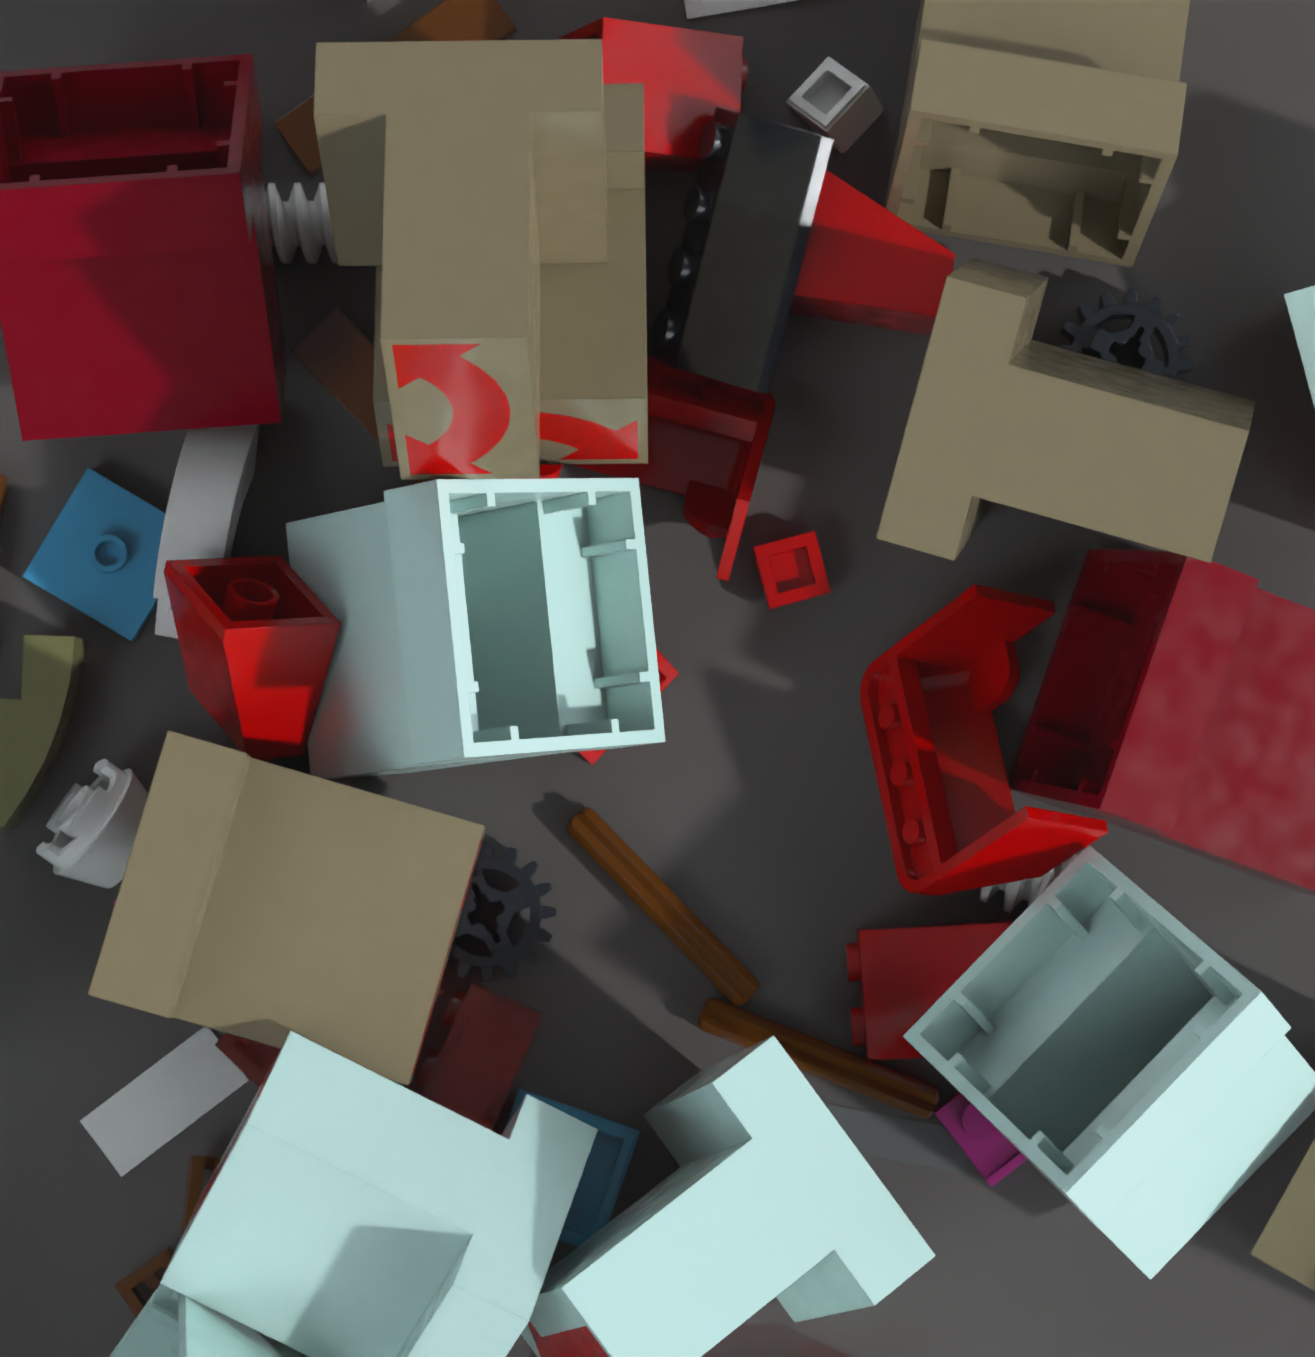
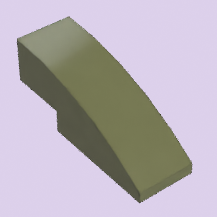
M24 635L21 699L0 698V827L15 828L37 797L57 760L72 720L81 683L85 647L84 639L75 636Z

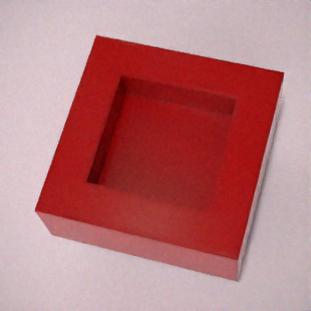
M815 531L753 547L755 561L769 610L831 593Z

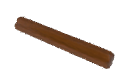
M583 808L568 822L566 826L568 834L734 1005L741 1006L745 1004L758 991L760 987L758 979L592 808Z
M714 997L708 998L704 1002L697 1020V1026L700 1030L744 1048H748L774 1035L798 1069L923 1119H929L932 1116L940 1097V1090L935 1085L872 1060H867V1058Z

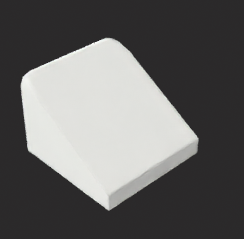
M829 56L786 101L787 105L819 135L834 139L832 147L840 153L846 152L883 111V106L872 88Z

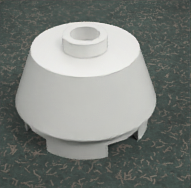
M102 759L94 766L93 772L98 774L99 777L90 787L87 785L81 787L75 783L58 805L46 824V827L53 831L55 836L50 843L43 841L36 848V853L53 864V873L56 875L109 889L123 879L148 793L130 768L122 771L107 759Z

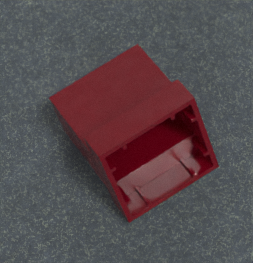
M253 53L0 71V321L22 441L282 423L287 355L260 159L263 123Z
M1088 549L1008 779L1010 791L1074 814L1106 820L1107 823L1291 890L1315 896V610L1257 588L1259 579L1214 561L1209 563L1170 551Z

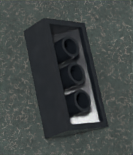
M716 107L713 120H710L705 125L700 139L699 151L703 160L697 184H693L690 187L684 203V218L687 224L681 247L675 249L669 262L668 280L671 288L666 308L659 312L653 326L652 340L656 347L654 357L684 371L763 394L769 393L834 139L785 123Z

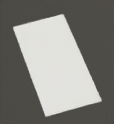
M203 1027L89 1113L80 1122L122 1177L249 1080L212 1030L208 1027Z

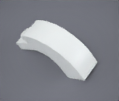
M259 424L189 429L170 491L158 553L153 598H158L155 635L178 639L164 576L166 560L231 558L240 512L255 473Z

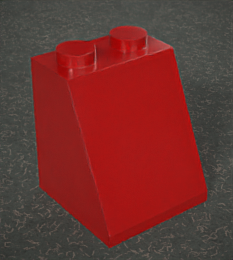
M602 17L556 39H602L604 84L644 83L645 170L700 172L703 160L699 151L700 139L705 125L710 120H713L716 107L741 113V93L746 86L748 78V64L746 58L743 57L742 36Z
M826 170L789 314L931 336L946 278L953 272L955 254Z
M280 555L166 560L164 576L189 690L241 752H245L252 758L261 761H271L276 757L304 755L341 622Z
M999 919L856 929L857 943H845L848 982L859 981L861 1007L850 1008L852 1046L864 1045V1056L867 1060L924 1058L903 1035L1002 935L1014 920Z

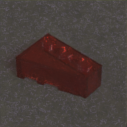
M475 981L471 984L467 994L456 989L441 1022V1025L451 1029L441 1053L430 1048L415 1081V1084L424 1087L421 1096L493 1131L544 1011Z

